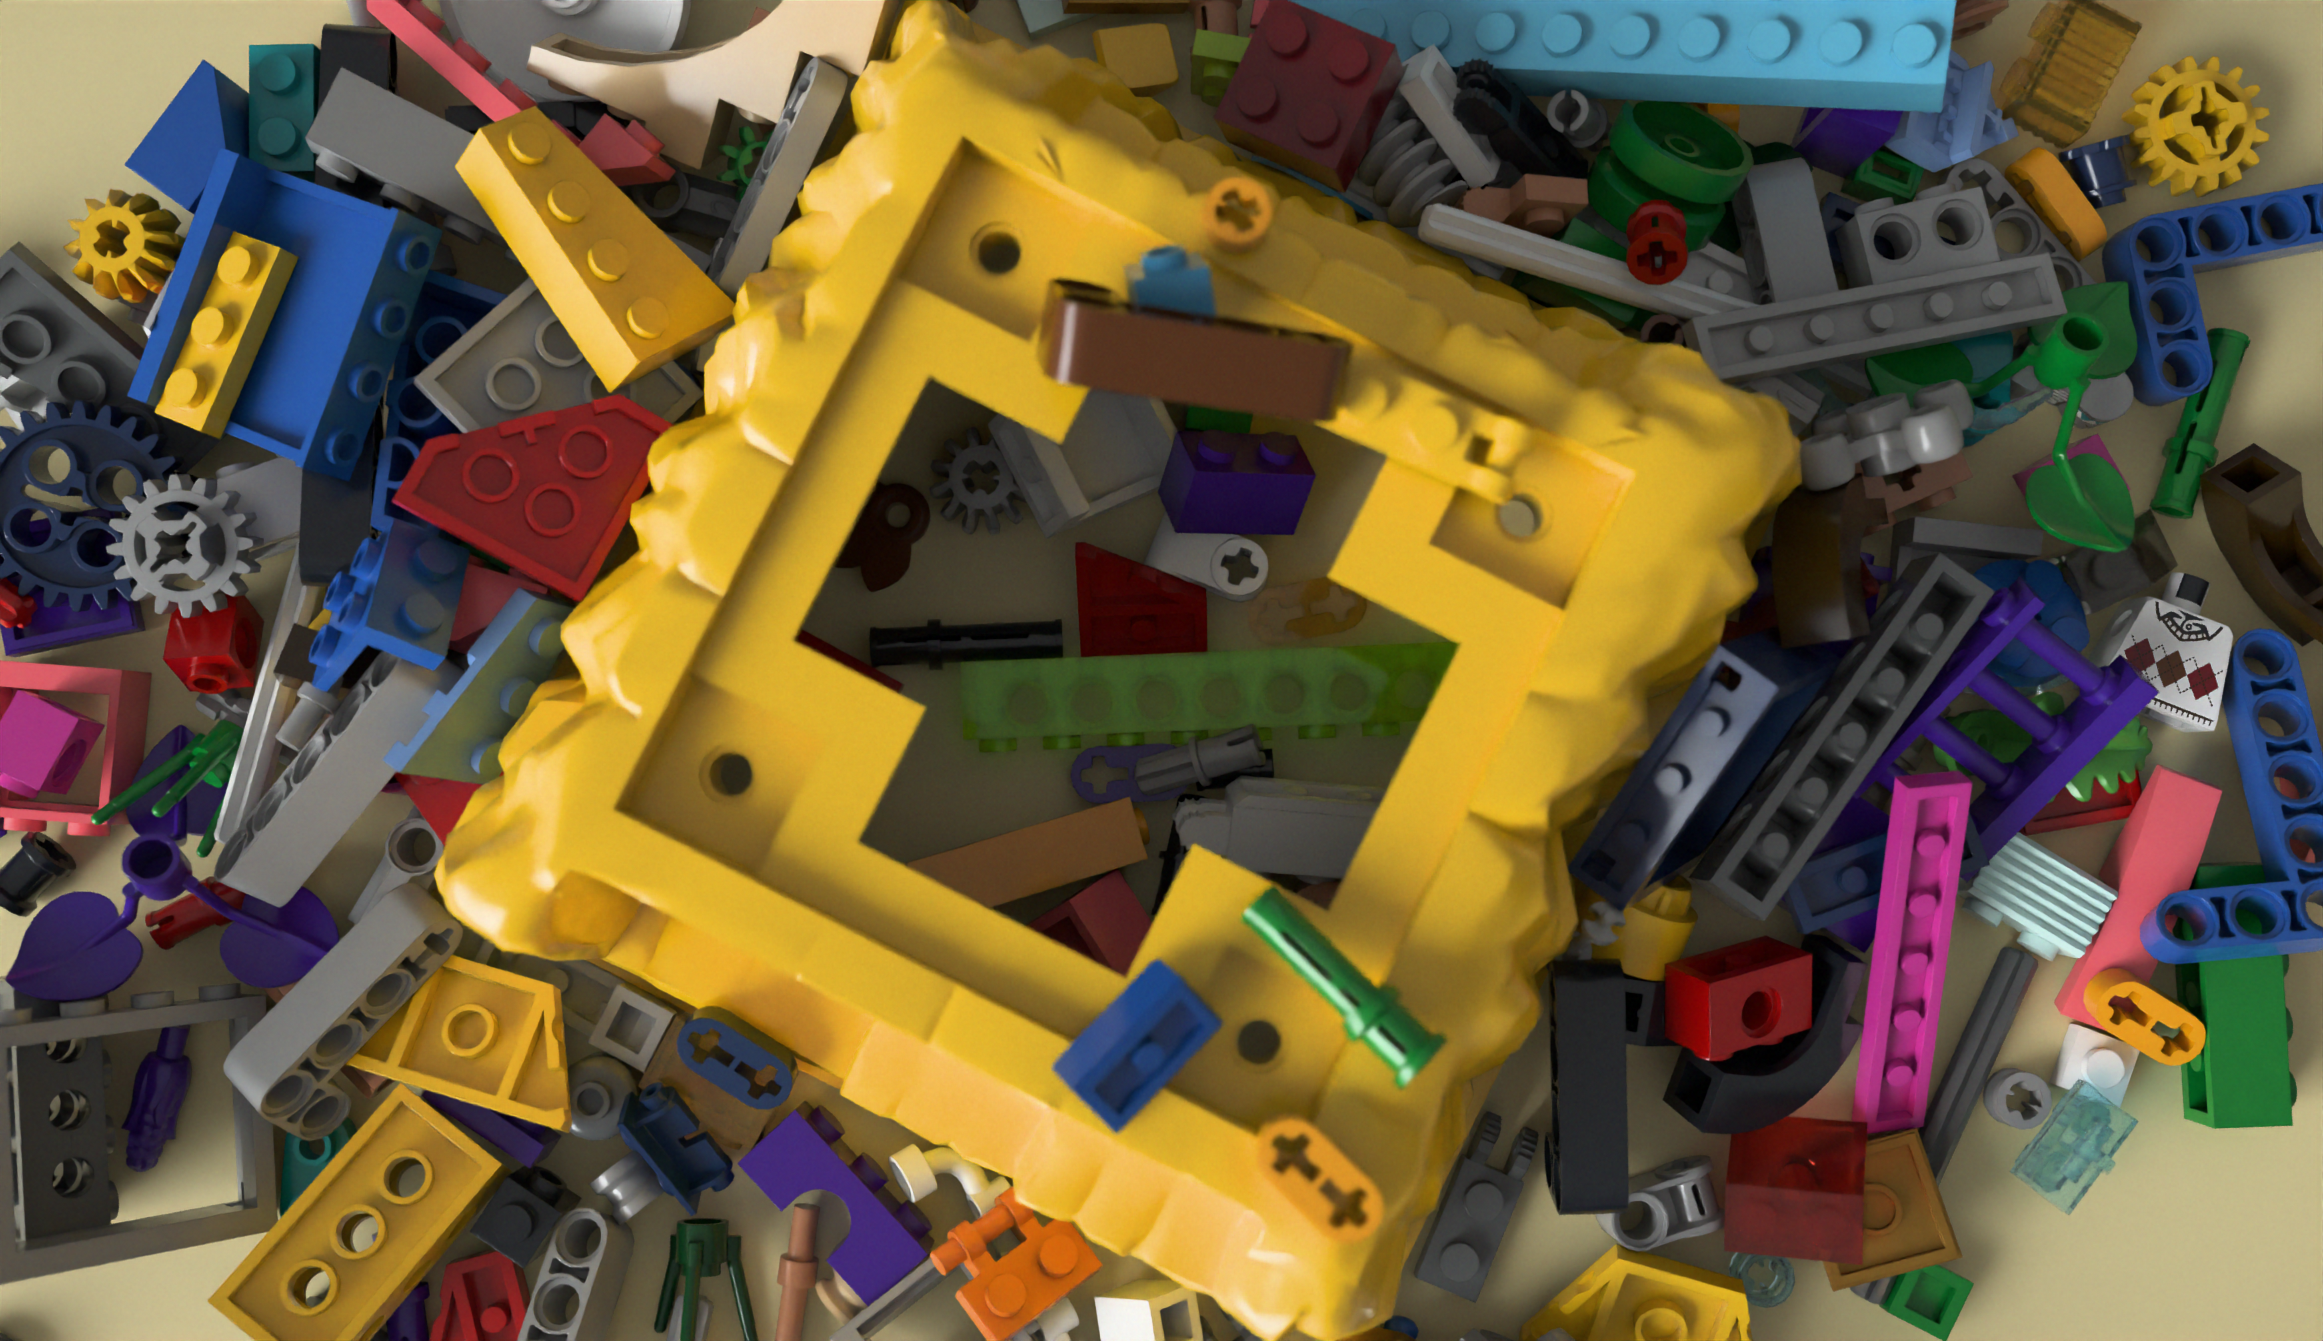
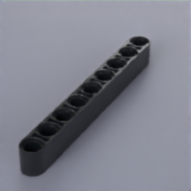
M324 24L321 38L318 112L341 67L395 95L397 94L396 35L392 31L383 27ZM316 165L315 184L389 210L391 209L392 204L379 196L383 187L357 175L354 183H350ZM385 391L381 395L350 481L302 468L299 575L303 586L329 587L339 571L346 574L350 573L354 557L365 538L369 537L376 540L379 537V531L370 522L380 443L383 439Z

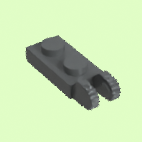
M1486 1111L1483 1115L1467 1154L1461 1153L1414 1270L1416 1278L1475 1303L1523 1188L1524 1182L1522 1178L1529 1168L1539 1140L1537 1131L1523 1127L1513 1141L1503 1171L1486 1164L1485 1162L1500 1135L1502 1120L1501 1116L1490 1111Z

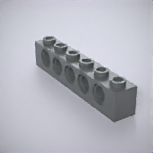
M1942 553L1911 560L1869 619L1871 634L1859 636L1855 639L1843 656L1842 661L1763 770L1689 878L1741 916L1765 921L1995 591Z

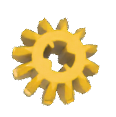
M110 189L106 203L95 198L85 199L89 213L86 220H67L71 228L79 233V238L62 246L69 256L79 260L72 272L79 280L90 285L93 284L96 294L109 300H118L122 296L123 299L133 304H144L148 289L159 295L166 283L164 277L168 272L172 273L175 269L177 261L174 260V255L181 252L185 242L184 237L175 233L181 224L177 216L167 209H161L158 200L145 193H136L132 197L123 190Z

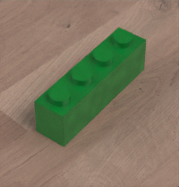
M2199 863L2189 890L2266 883L2262 863ZM2235 909V918L2245 931L2251 934H2262V925L2252 912L2245 909ZM2178 917L2173 928V936L2182 941H2192L2193 931L2184 919ZM2288 954L2175 964L2177 1001L2181 1002L2203 1023L2206 1031L2205 1045L2200 1054L2193 1060L2181 1065L2184 1119L2214 1129L2293 1126L2292 1107L2297 1099V1086L2292 1073L2289 1071L2288 1042L2293 1034V1021L2290 1011L2285 1005L2284 977L2289 969Z

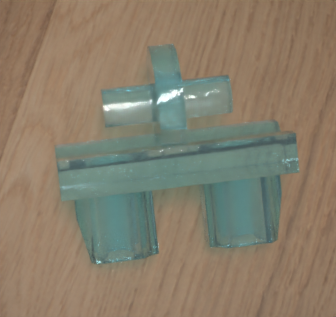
M2080 1079L2076 1081L2068 1093L2064 1094L2053 1109V1114L2033 1141L2027 1144L2010 1170L2014 1176L2068 1215L2071 1214L2100 1173L2110 1174L2116 1166V1163L2111 1158L2139 1122L2105 1098L2088 1082Z

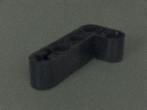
M1618 958L1552 960L1549 963L1548 972L1552 1132H1546L1544 1138V1160L1548 1189L1559 1215L1627 1213L1629 1205L1626 1014L1622 964Z

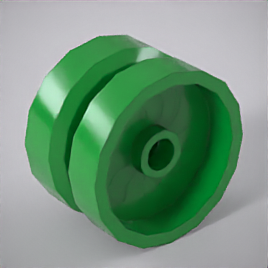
M1627 100L1608 133L1610 145L1603 147L1588 172V201L1601 217L1625 234L1627 220L1637 210L1639 205L1651 200L1669 201L1674 207L1684 213L1687 222L1684 240L1688 253L1704 249L1712 238L1726 213L1724 202L1733 200L1754 164L1752 153L1747 144L1734 130L1718 118L1694 105L1685 102ZM1658 217L1652 218V228L1658 227ZM1654 241L1651 243H1661L1663 241Z

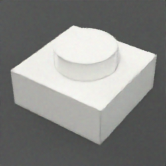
M2070 1023L2049 1083L2120 1109L2140 1051L2128 1043Z

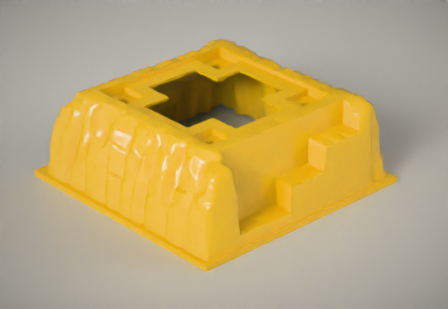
M906 0L891 28L882 60L870 61L856 82L850 94L852 104L821 164L812 169L804 181V187L797 194L799 206L789 226L772 239L766 270L760 273H749L737 295V303L733 308L735 326L719 336L716 343V352L704 365L705 387L703 392L705 394L697 401L687 422L670 427L653 443L648 455L649 477L653 487L648 495L632 504L630 514L632 528L611 568L604 569L585 599L561 625V641L566 647L567 653L554 678L540 684L531 696L525 712L504 737L498 755L504 775L484 784L475 791L453 831L447 835L446 846L441 858L438 860L434 874L439 891L445 898L447 909L453 915L504 951L529 953L554 961L584 959L690 1014L706 1006H718L732 1012L784 1045L794 1055L798 1069L839 1089L840 1095L879 1116L894 1119L934 1144L948 1145L968 1161L1012 1178L1017 1202L1058 1220L1075 1221L1089 1239L1123 1256L1131 1254L1143 1259L1146 1263L1154 1266L1189 1290L1214 1296L1220 1307L1267 1341H1282L1295 1329L1323 1341H1336L1365 1332L1392 1317L1400 1287L1402 1268L1429 1213L1437 1208L1439 1193L1496 1077L1510 1053L1516 1052L1544 1011L1539 990L1549 972L1545 965L1554 957L1566 951L1578 925L1576 910L1587 885L1569 872L1568 866L1685 696L1695 674L1706 665L1720 645L1726 616L1745 604L1757 588L1758 578L1750 562L1778 505L1802 481L1800 446L1802 441L1809 438L1801 434L1797 438L1793 435L1789 427L1788 410L1780 400L1763 392L1749 394L1724 384L1700 353L1676 344H1646L1632 338H1626L1606 320L1579 308H1547L1529 299L1526 294L1505 282L1488 276H1477L1470 271L1462 258L1443 253L1386 222L1366 221L1356 216L1353 207L1338 197L1328 196L1289 174L1271 166L1252 161L1234 152L1209 134L1202 136L1178 124L1171 112L1151 97H1135L1117 74L1087 57L1070 59L1047 43L1029 50L971 21L969 16L947 0ZM1243 177L1254 180L1265 189L1271 200L1272 216L1267 235L1258 247L1247 253L1232 254L1221 251L1209 241L1204 232L1202 217L1207 195L1216 184L1227 178ZM1237 199L1226 201L1224 216L1216 214V218L1220 224L1232 222L1239 233L1249 230L1248 224L1251 215L1257 217L1258 215L1254 208L1241 209ZM1166 245H1184L1187 253L1198 252L1209 266L1216 315L1314 330L1345 338L1353 343L1352 353L1496 416L1518 422L1539 433L1530 456H1521L1511 478L1517 482L1511 500L1520 501L1529 507L1534 517V527L1529 536H1515L1508 532L1501 522L1500 512L1502 503L1483 497L1388 455L1328 578L1460 645L1328 910L1193 843L1139 953L1125 977L859 842L927 708L795 642L930 378L1063 444L1091 388L1068 385L1047 378L1042 373L1035 357L1048 280L1051 278H1069L1100 284L1116 291L1121 300L1129 301L1123 266L1140 263V253L1145 250ZM996 246H1011L1021 254L1018 265L1008 273L993 274L982 267L985 255ZM1473 435L1463 460L1483 467L1494 443ZM737 753L746 757L753 769L751 785L740 795H734L727 791L721 781V768L724 762L730 756ZM1275 885L1280 890L1279 893L1322 934L1328 937L1377 987L1383 982L1388 987L1393 985L1401 993L1399 998L1400 1004L1432 1034L1441 1031L1449 1039L1440 1052L1403 1090L1393 1082L1395 1072L1362 1040L1353 1043L1345 1035L1346 1030L1342 1025L1346 1019L1307 981L1299 976L1249 925H1245L1240 920L1248 907L1270 886ZM1160 959L1193 989L1224 1024L1135 1117L1116 1134L1052 1070V1065L1152 961ZM1254 1020L1267 1021L1275 1026L1278 1032V1039L1274 1049L1262 1057L1248 1056L1237 1046L1239 1031L1244 1025ZM1284 1113L1303 1115L1322 1130L1370 1177L1380 1192L1383 1203L1381 1222L1372 1235L1363 1241L1351 1244L1334 1241L1319 1230L1266 1178L1259 1167L1255 1153L1256 1137L1265 1122L1275 1115ZM1282 1133L1273 1140L1278 1153L1273 1164L1280 1168L1288 1161L1293 1162L1309 1177L1317 1169L1308 1159L1303 1149V1145L1309 1137L1300 1133L1298 1137L1291 1140ZM1329 1178L1320 1186L1329 1196L1335 1208L1329 1217L1336 1222L1339 1217L1347 1215L1356 1221L1363 1215L1364 1211L1358 1201L1360 1195L1364 1192L1362 1189L1357 1187L1352 1193L1346 1194Z

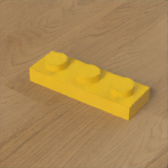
M233 231L154 413L218 439L221 438L299 257L277 246Z

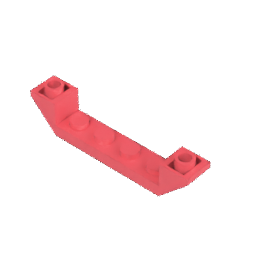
M366 0L367 10L494 122L530 107L538 106V103L528 93L510 79L506 78L499 85L485 73L492 65V62L463 38L459 37L454 45L445 38L440 31L446 22L422 3V0ZM604 114L583 141L554 118L551 121L616 186L669 181L676 172L673 167L658 155L665 147V144L635 119L626 128L607 114Z

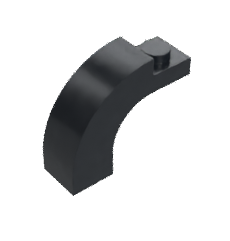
M1805 934L1800 949L1812 954V1028L1784 1036V1040L1778 1044L1755 1045L1736 1051L1731 1058L1722 1061L1700 1059L1693 1054L1692 1050L1682 1046L1663 1101L1699 1131L1711 1134H1739L1754 1131L1778 1122L1795 1112L1812 1099L1831 1080L1858 1040L1864 1025L1851 1017L1849 1012L1868 964L1826 936Z

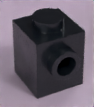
M524 1165L505 1178L470 1230V1233L524 1269L547 1251L559 1220L566 1213L574 1210L582 1198L569 1190L565 1181L552 1171L539 1166L528 1168Z

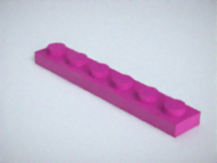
M1959 770L1895 777L1852 1111V1121L1862 1134L1924 1126L1973 784Z

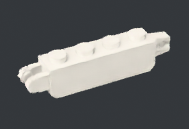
M1240 775L1226 786L1224 800L1200 798L1198 801H1195L1194 798L1191 800L1185 798L1184 802H1179V806L1172 814L1180 837L1181 846L1184 845L1186 850L1191 849L1194 843L1214 854H1220L1222 858L1264 879L1270 878L1271 873L1292 874L1306 883L1320 884L1322 882L1335 881V878H1344L1388 788Z

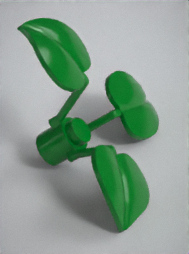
M2126 281L2090 284L2062 291L2068 313L2054 322L2027 327L2028 336L2034 345H2029L2020 357L1981 382L1971 383L1974 373L1969 359L1950 342L1865 359V372L1876 396L1905 393L1910 408L1914 407L1913 397L1920 389L1943 381L1960 380L1967 389L1974 413V404L1971 396L1980 397L1985 395L2027 366H2034L2033 372L2036 379L2045 387L2054 390L2068 388L2070 393L2052 450V460L2055 465L2041 466L2031 474L2026 483L2025 491L2027 507L2032 517L2045 531L2065 542L2107 552L2125 551L2130 546L2135 532L2134 510L2129 490L2119 472L2109 462L2096 454L2083 453L2073 457L2071 460L2067 456V446L2082 396L2091 385L2088 378L2108 379L2117 377L2131 366L2136 357L2138 348L2137 334L2130 313L2129 289Z

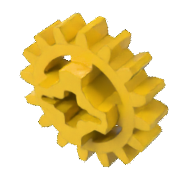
M2186 56L2172 67L2168 64L2162 66L2148 76L2149 81L2133 90L2130 96L2137 104L2122 113L2121 120L2135 126V130L2128 134L2131 144L2125 146H2137L2140 152L2130 163L2132 169L2148 165L2153 170L2147 183L2153 188L2168 179L2171 181V196L2178 197L2193 187L2194 193L2199 198L2217 190L2218 187L2223 190L2242 179V172L2257 165L2260 158L2253 149L2267 142L2269 134L2263 130L2256 129V122L2270 115L2269 108H2253L2250 100L2261 90L2258 84L2244 89L2238 84L2243 71L2242 68L2237 66L2226 74L2219 73V57L2212 56L2197 67L2193 56ZM2170 95V99L2163 103L2166 97ZM2163 105L2165 115L2163 116V118H2159L2160 110ZM2228 136H2230V141L2227 147L2226 139Z

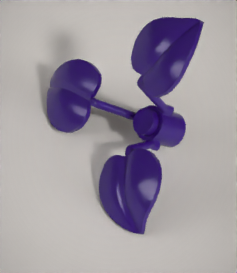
M178 725L171 730L148 754L137 771L131 786L183 750L195 737L192 731L183 725ZM188 763L126 808L129 823L139 837L127 845L121 858L123 872L131 881L122 888V893L126 897L123 913L119 916L115 904L109 898L99 893L71 892L59 896L43 907L33 918L24 934L17 958L6 975L5 980L11 987L22 993L49 1001H83L104 996L116 990L135 973L143 958L144 951L140 940L126 929L135 921L139 899L143 895L152 900L166 901L179 896L186 890L196 895L224 917L235 921L225 930L221 937V958L228 971L234 977L247 985L258 988H276L301 980L340 941L337 925L326 906L314 893L304 886H301L295 895L280 908L246 894L242 910H239L200 883L196 877L192 876V865L179 847L186 844L187 833L195 836L205 835L206 829L227 791L229 782H226L221 788H217L201 780L164 816H154L152 813L153 806L191 770Z

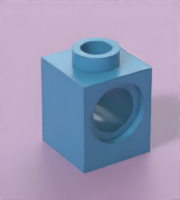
M1184 245L1160 246L1140 253V263L1123 266L1129 301L1216 315L1209 266L1198 252L1187 253Z

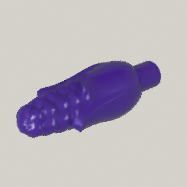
M189 1024L162 1028L157 1049L145 1056L137 1070L130 1109L126 1120L121 1126V1129L130 1131L128 1134V1146L126 1147V1154L128 1156L126 1158V1165L136 1172H145L156 1166L158 1158L163 1152V1145L167 1140L176 1139L178 1116L187 1095L192 1076L190 1058L184 1055L191 1027Z

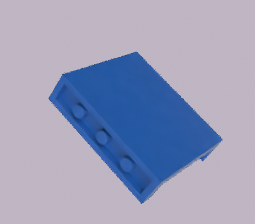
M220 147L127 396L157 407L166 382L175 366L193 320L199 311L218 267L219 260L227 247L233 231L277 246L299 258L223 432L293 460L298 467L350 481L381 395L385 391L387 379L402 339L409 327L411 315L426 275L433 263L435 251L443 230L399 209L391 207L389 210L271 169L243 155Z

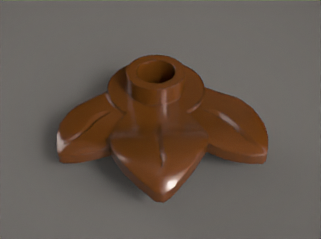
M878 480L833 567L855 568L861 566L863 580L871 592L888 588L897 583L910 567L912 544L923 537L930 524V508L925 497L910 485L895 483L884 486ZM897 505L907 506L911 514L909 522L902 527H893L888 520L890 510Z

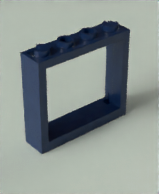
M1778 625L1720 644L1569 864V872L1619 911L1623 912L1696 866L1842 659L1819 643L1782 649ZM1726 663L1742 674L1741 678L1743 680L1736 690H1733L1717 678V675Z

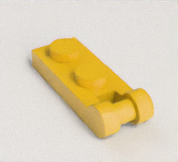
M1353 353L1351 354L1337 421L1327 423L1313 422L1505 505L1509 504L1517 486V482L1511 478L1522 455L1530 456L1539 436V433L1525 425L1496 416ZM1473 435L1494 443L1483 467L1463 460Z

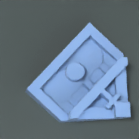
M1950 48L1942 112L1903 111L1895 135L1885 143V146L1907 160L1934 173L2019 136L2012 117L2005 120L2001 119L2003 111L1996 108L1990 92L1993 71H1995L1991 60L1970 69L1967 61Z

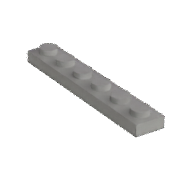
M2047 252L1695 317L1682 326L1687 348L1700 353L1714 373L1727 385L2050 323L2068 312L2050 254Z

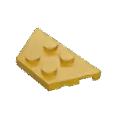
M451 955L345 1064L348 1067L569 1133L572 1126L561 990L546 982Z
M1618 1244L1609 1249L1524 1323L1519 1332V1341H1536L1550 1330L1557 1328L1565 1330L1576 1341H1753L1747 1297L1742 1279L1647 1252L1634 1251Z

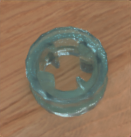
M1749 1243L1738 1249L1731 1259L1729 1274L1732 1277L1743 1280L1747 1300L1753 1305L1763 1308L1775 1307L1785 1302L1792 1293L1795 1284L1794 1269L1789 1260L1772 1246L1763 1243ZM1763 1259H1769L1768 1268L1776 1275L1775 1280L1769 1287L1760 1282V1290H1753L1755 1281L1748 1275L1750 1267L1754 1263L1764 1267Z

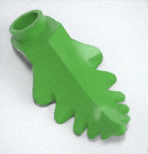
M2043 692L2030 699V701L2050 716L2060 715L2065 710L2062 696L2055 692ZM1978 709L1962 712L1956 717H1945L1948 722L2003 764L2013 762L2032 743L2033 736L1999 710ZM2137 716L2134 717L2065 785L2066 789L2078 801L2087 802L2092 798L2094 778L2101 784L2104 790L2111 794L2119 790L2118 776L2123 782L2132 783L2136 777L2135 770L2142 771L2144 769L2145 758L2152 751L2153 743L2147 737V726H2140L2139 718ZM1933 744L1934 757L1938 765L1948 767L1949 771L1959 770L1966 777L1974 775ZM2056 795L2048 803L2053 802Z

